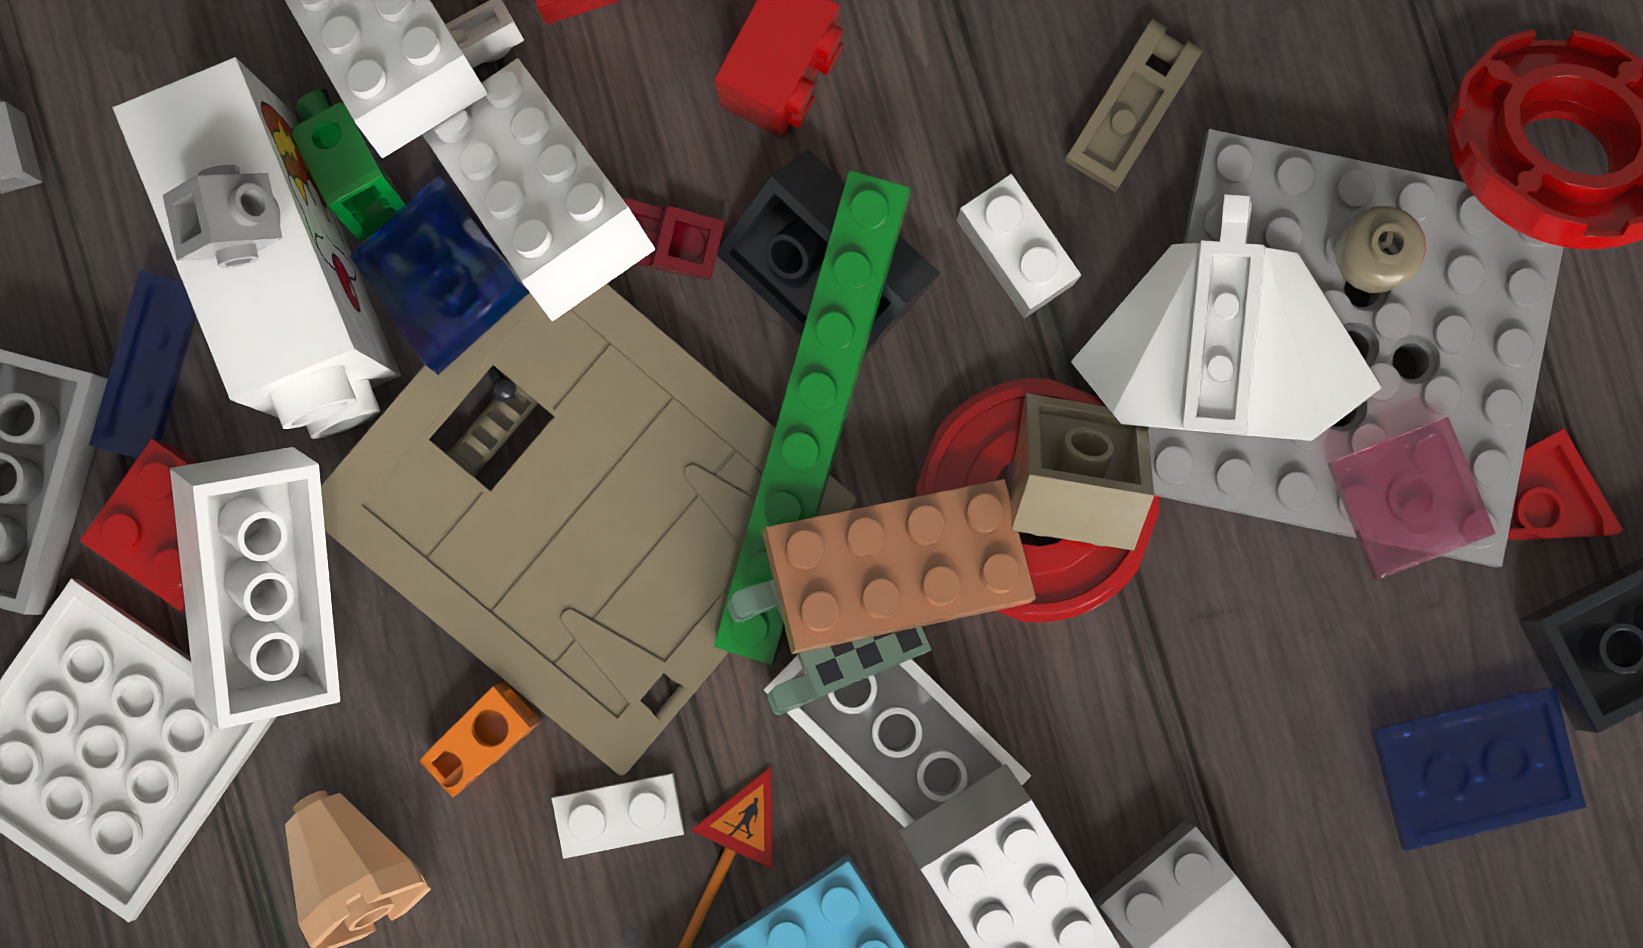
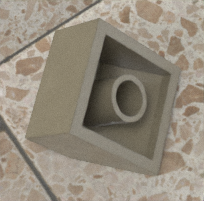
M1026 393L1010 487L1011 530L1031 533L1037 536H1049L1091 543L1097 546H1109L1134 551L1154 498L1148 427L1122 425L1108 407Z

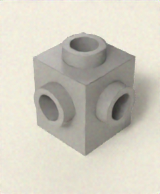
M237 165L214 166L200 171L198 175L162 195L177 261L216 258L218 267L221 268L243 266L259 260V250L282 239L280 208L278 202L273 197L268 173L240 174L239 166Z

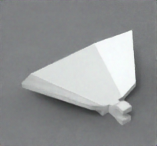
M1224 194L1220 242L1201 240V243L1172 244L1071 361L1122 425L1303 441L1314 440L1381 390L1382 387L1299 254L1266 248L1265 245L1247 244L1252 202L1250 201V196Z

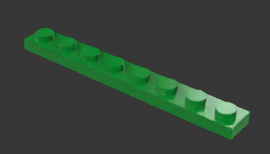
M849 170L714 643L716 648L770 665L777 659L785 631V626L777 607L739 623L732 619L727 602L735 592L773 579L762 534L766 527L818 517L912 191L910 187Z

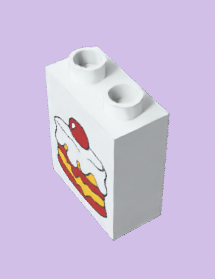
M236 57L112 107L230 400L278 417L283 429H292L306 425L312 439L324 438L346 431L380 414L381 410L372 388L398 378L401 374L338 219L323 199L291 135L292 129L298 125L295 114ZM237 165L239 166L240 174L268 173L273 197L278 202L280 208L282 239L259 250V260L243 266L221 268L218 267L216 258L177 261L163 194L198 175L200 171L214 166Z

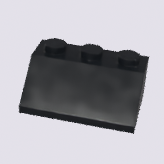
M809 149L805 150L769 178L719 246L717 256L801 335L804 331L845 187V183ZM900 235L897 239L864 357L911 309L940 274Z

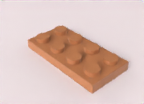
M1005 479L769 526L762 532L791 654L1024 605L1036 599L1019 532L1011 530V501Z

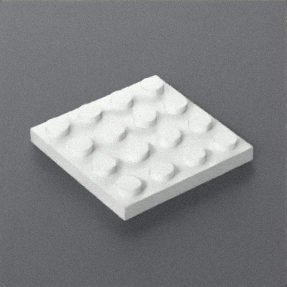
M70 579L0 679V833L127 922L134 921L276 717L218 729L196 706L191 657L81 580Z

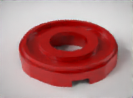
M1535 30L1523 31L1498 40L1465 74L1452 99L1448 112L1447 137L1449 148L1455 165L1469 190L1489 212L1505 224L1531 238L1552 245L1573 249H1604L1627 245L1643 239V60L1615 41L1576 30L1571 32L1567 41L1534 40L1536 36ZM1549 118L1568 120L1586 128L1601 142L1607 154V173L1594 176L1571 172L1548 161L1530 144L1523 129L1537 120Z
M1020 379L985 389L957 407L935 432L914 488V497L995 481L1003 467L1015 459L1026 393L1107 406L1100 397L1051 379ZM1154 496L1134 551L1109 546H1097L1091 543L1067 539L1041 547L1022 544L1036 599L1028 604L1000 609L994 612L1021 622H1051L1081 615L1105 603L1116 595L1138 571L1159 514V496Z

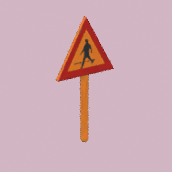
M771 766L690 830L724 846L725 849L678 948L692 947L736 852L773 869Z

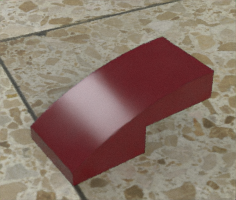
M621 197L655 248L653 252L634 265L705 280L712 279L724 228V220L668 205L661 208Z

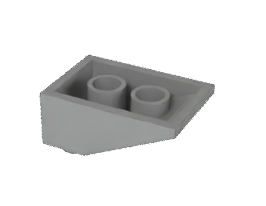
M1185 820L1091 897L1132 948H1291L1239 878L1196 826Z

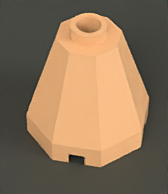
M325 790L308 795L294 805L293 810L295 814L285 824L298 923L310 947L337 948L362 939L377 930L373 922L386 914L390 921H393L410 910L431 890L421 869L341 793L329 796Z

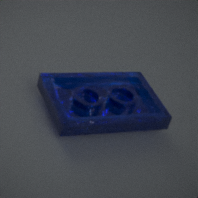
M437 176L350 255L419 358L437 375L530 293L454 189L440 176Z
M1544 687L1371 729L1400 846L1403 850L1409 851L1587 808L1556 687Z

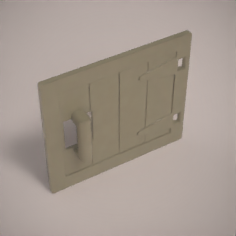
M510 265L321 485L325 532L618 775H624L729 653L714 647V643L776 428L608 284H605L560 317L551 321ZM494 365L515 384V397L505 403L494 398L455 445L445 453L429 439ZM539 403L554 418L490 491L475 476ZM831 475L828 478L818 517L849 511L856 501L855 496ZM664 673L675 683L680 684V686L659 711L654 714L652 709L642 702L641 699Z

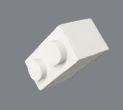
M1012 174L960 208L957 222L1024 319L1072 287L1081 276Z

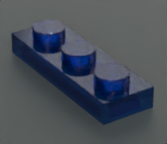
M143 270L139 271L90 439V446L138 458L151 439L161 441L196 320L195 311L182 281Z

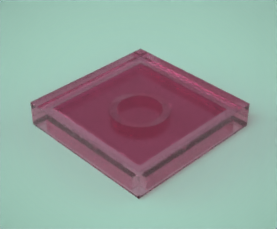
M1449 417L1327 463L1374 580L1382 579L1496 534Z

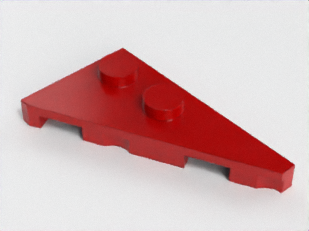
M1564 428L1556 430L1525 447L1507 540L1612 536L1623 531ZM1379 543L1380 546H1391V545Z

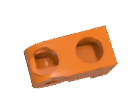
M506 681L494 685L430 748L419 762L446 792L454 798L488 767L502 758L522 738L527 736L543 719L516 689Z

